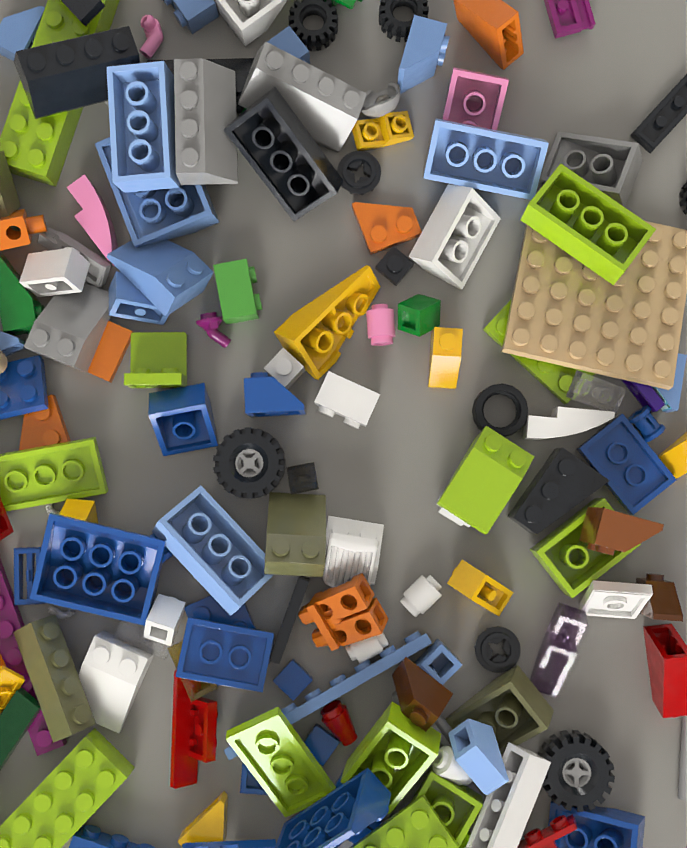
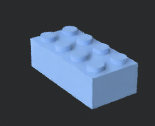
M164 61L107 67L113 183L124 193L180 188V182L176 175L174 75Z
M435 118L423 178L532 200L536 195L549 143L543 139Z
M201 485L158 520L152 530L157 538L166 540L165 546L230 616L273 576V574H264L265 553Z

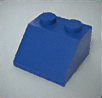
M267 372L251 373V378H244L245 413L251 418L306 415L304 404L274 377L268 376Z
M205 383L149 393L148 416L163 456L218 446L211 402Z

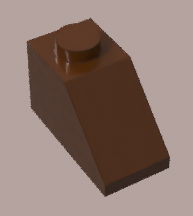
M646 573V578H636V584L652 585L653 595L639 614L654 620L683 622V613L674 582L664 580V575Z
M405 657L392 674L402 713L413 724L426 732L440 717L453 693L409 658Z

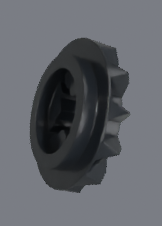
M365 151L348 153L341 159L337 168L338 174L343 179L341 187L349 191L350 194H360L363 196L365 193L373 191L380 182V164L373 155ZM364 164L363 174L367 175V177H360L355 182V174L351 171H358L361 165Z
M501 626L486 628L484 632L478 635L476 645L474 646L478 662L486 670L494 673L506 672L513 668L518 662L521 653L520 643L516 635L509 629ZM488 642L496 645L502 642L501 648L507 656L499 653L492 656L493 650Z

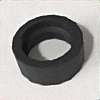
M503 383L491 385L480 392L474 400L472 408L473 420L480 431L487 426L503 437L511 436L519 431L527 420V400L521 391L511 385ZM499 394L512 399L516 406V416L513 422L501 428L488 423L483 412L486 401L493 395Z

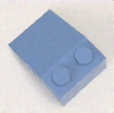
M131 240L107 254L110 262L165 317L204 292L214 273L194 252L168 240L138 248L134 247Z

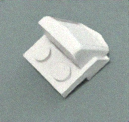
M328 516L325 568L323 572L324 583L331 588L337 587L350 581L353 576L363 573L369 585H375L384 525Z

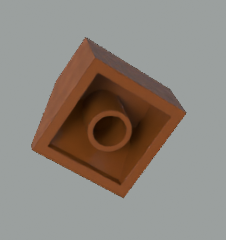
M587 507L579 541L588 543L587 549L613 556L615 550L626 552L661 532L664 524L606 508Z

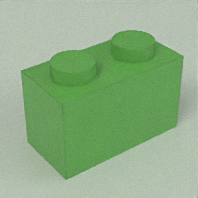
M247 259L213 265L224 322L226 324L259 319L258 311L263 309L260 294H255L253 284L258 283L255 267H250Z

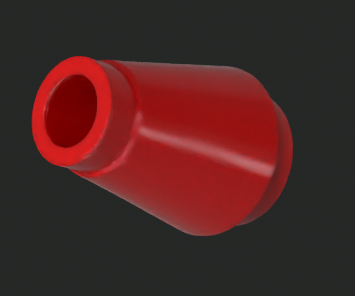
M335 700L321 710V721L343 746H348L357 739L358 736L345 704H342L340 700Z

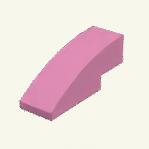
M84 174L66 187L83 208L74 217L110 262L107 254L118 248L115 229L102 197Z

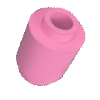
M388 304L372 305V310L366 311L368 339H371V345L386 346L393 344V338L396 337L394 309L388 308Z

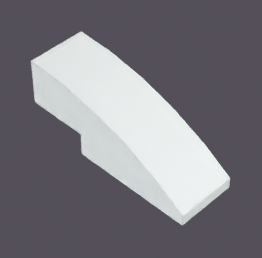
M555 407L551 411V417L528 415L525 424L522 426L521 439L543 440L581 433L613 419L615 412Z

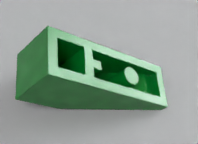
M0 253V317L3 332L12 336L28 334L35 320L45 307L41 305L40 301L31 291L19 283L20 275L7 258Z

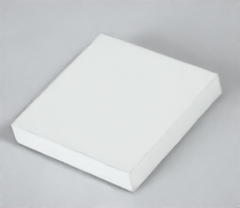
M593 580L578 605L579 614L635 619L653 595L652 585Z

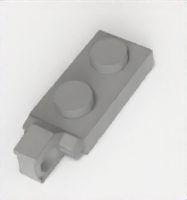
M50 227L46 232L39 234L37 243L49 250L64 249L66 247H73L90 262L86 281L97 288H101L106 284L112 263L68 235Z

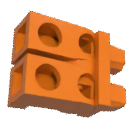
M363 573L353 576L350 581L337 587L314 594L311 601L304 605L298 613L303 624L307 625L315 622L318 628L314 629L312 633V640L316 647L329 646L331 651L339 649L340 646L349 645L382 634L389 619L377 597L373 598L375 594Z

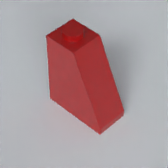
M672 623L644 626L652 700L662 718L687 716V645Z

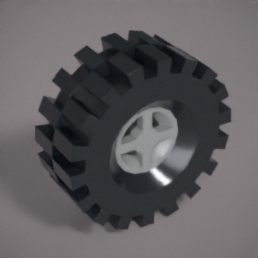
M246 427L245 429L234 430L230 435L227 434L223 438L224 441L218 444L216 448L217 453L213 457V461H215L213 470L217 474V481L228 493L239 498L254 499L267 495L278 487L285 474L286 459L283 448L272 435L258 428Z
M567 730L560 731V737L553 734L550 736L552 742L549 745L546 742L542 744L543 753L538 752L539 756L551 762L542 784L544 790L558 806L562 804L566 810L571 811V808L574 807L577 812H584L583 806L585 805L589 810L596 808L593 802L598 800L602 804L605 801L602 794L605 791L610 795L612 788L608 783L615 780V776L611 773V770H614V765L609 760V754L590 735L586 733L581 734L578 730H572V734H569Z

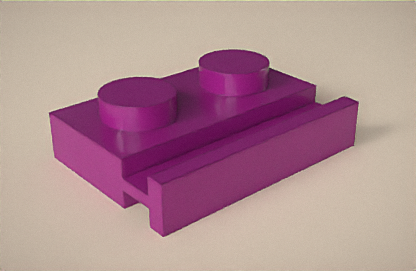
M544 0L555 39L579 33L584 29L591 30L596 24L589 0Z

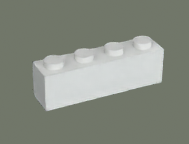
M508 742L502 759L509 781L486 796L466 848L518 847L551 764L550 761L528 749Z

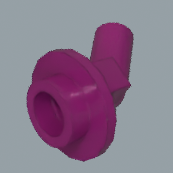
M217 312L200 314L201 320H197L196 324L204 329L212 340L226 348L231 339L217 330L223 321V316L217 317Z

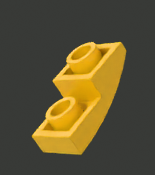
M408 111L390 112L380 118L357 120L352 129L357 151L386 147L414 138Z

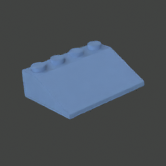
M110 137L95 143L134 247L138 248L192 234L220 222L205 185L180 184V188L124 193L112 180Z

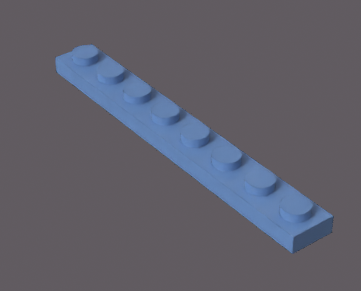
M416 631L404 638L406 643L404 646L397 650L394 645L390 646L379 654L381 659L371 664L369 660H366L354 667L356 673L346 678L342 674L329 682L331 688L324 692H321L318 688L304 696L307 702L296 707L295 703H292L281 709V711L292 725L401 662L405 657L408 658L427 647L432 642L427 633L421 635L419 631ZM231 746L224 749L228 760L238 756Z

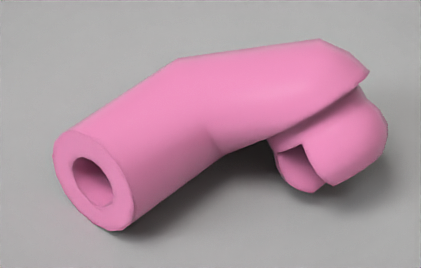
M145 15L142 17L140 24L144 28L147 40L139 52L147 59H151L163 42L164 36L159 21L154 19L152 15Z

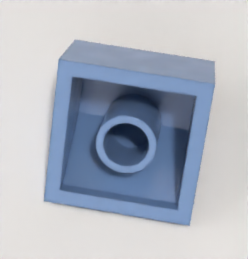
M414 15L399 67L397 84L400 87V94L434 76L437 65L443 66L450 36L445 35L447 23Z

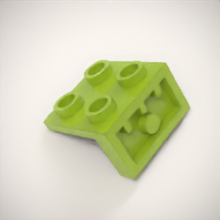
M185 332L131 333L130 373H124V385L130 388H179L187 386V334Z

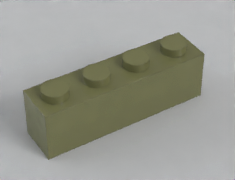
M56 614L33 621L13 632L53 743L95 725V719Z

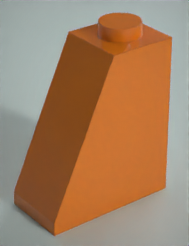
M453 0L457 20L501 69L504 70L524 54L519 12L502 0Z

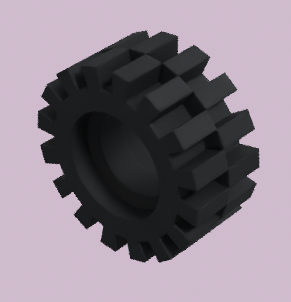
M295 0L294 8H290V15H288L291 29L303 44L307 45L309 51H312V46H316L317 51L321 50V45H324L325 48L329 47V41L333 42L335 34L338 32V14L335 5L332 7L331 0L326 2L324 0H301V3ZM318 15L322 17L324 24L318 30H308L304 27L303 21L307 16Z
M381 0L379 5V25H381L382 32L385 33L387 31L389 39H392L393 35L396 36L395 42H400L401 37H404V41L407 42L413 18L409 21H399L393 15L394 9L406 6L412 9L414 15L428 18V1Z

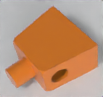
M20 209L15 210L8 217H0V251L31 244L32 234L47 231L44 216L27 217L26 210ZM10 226H17L20 228V231H15Z

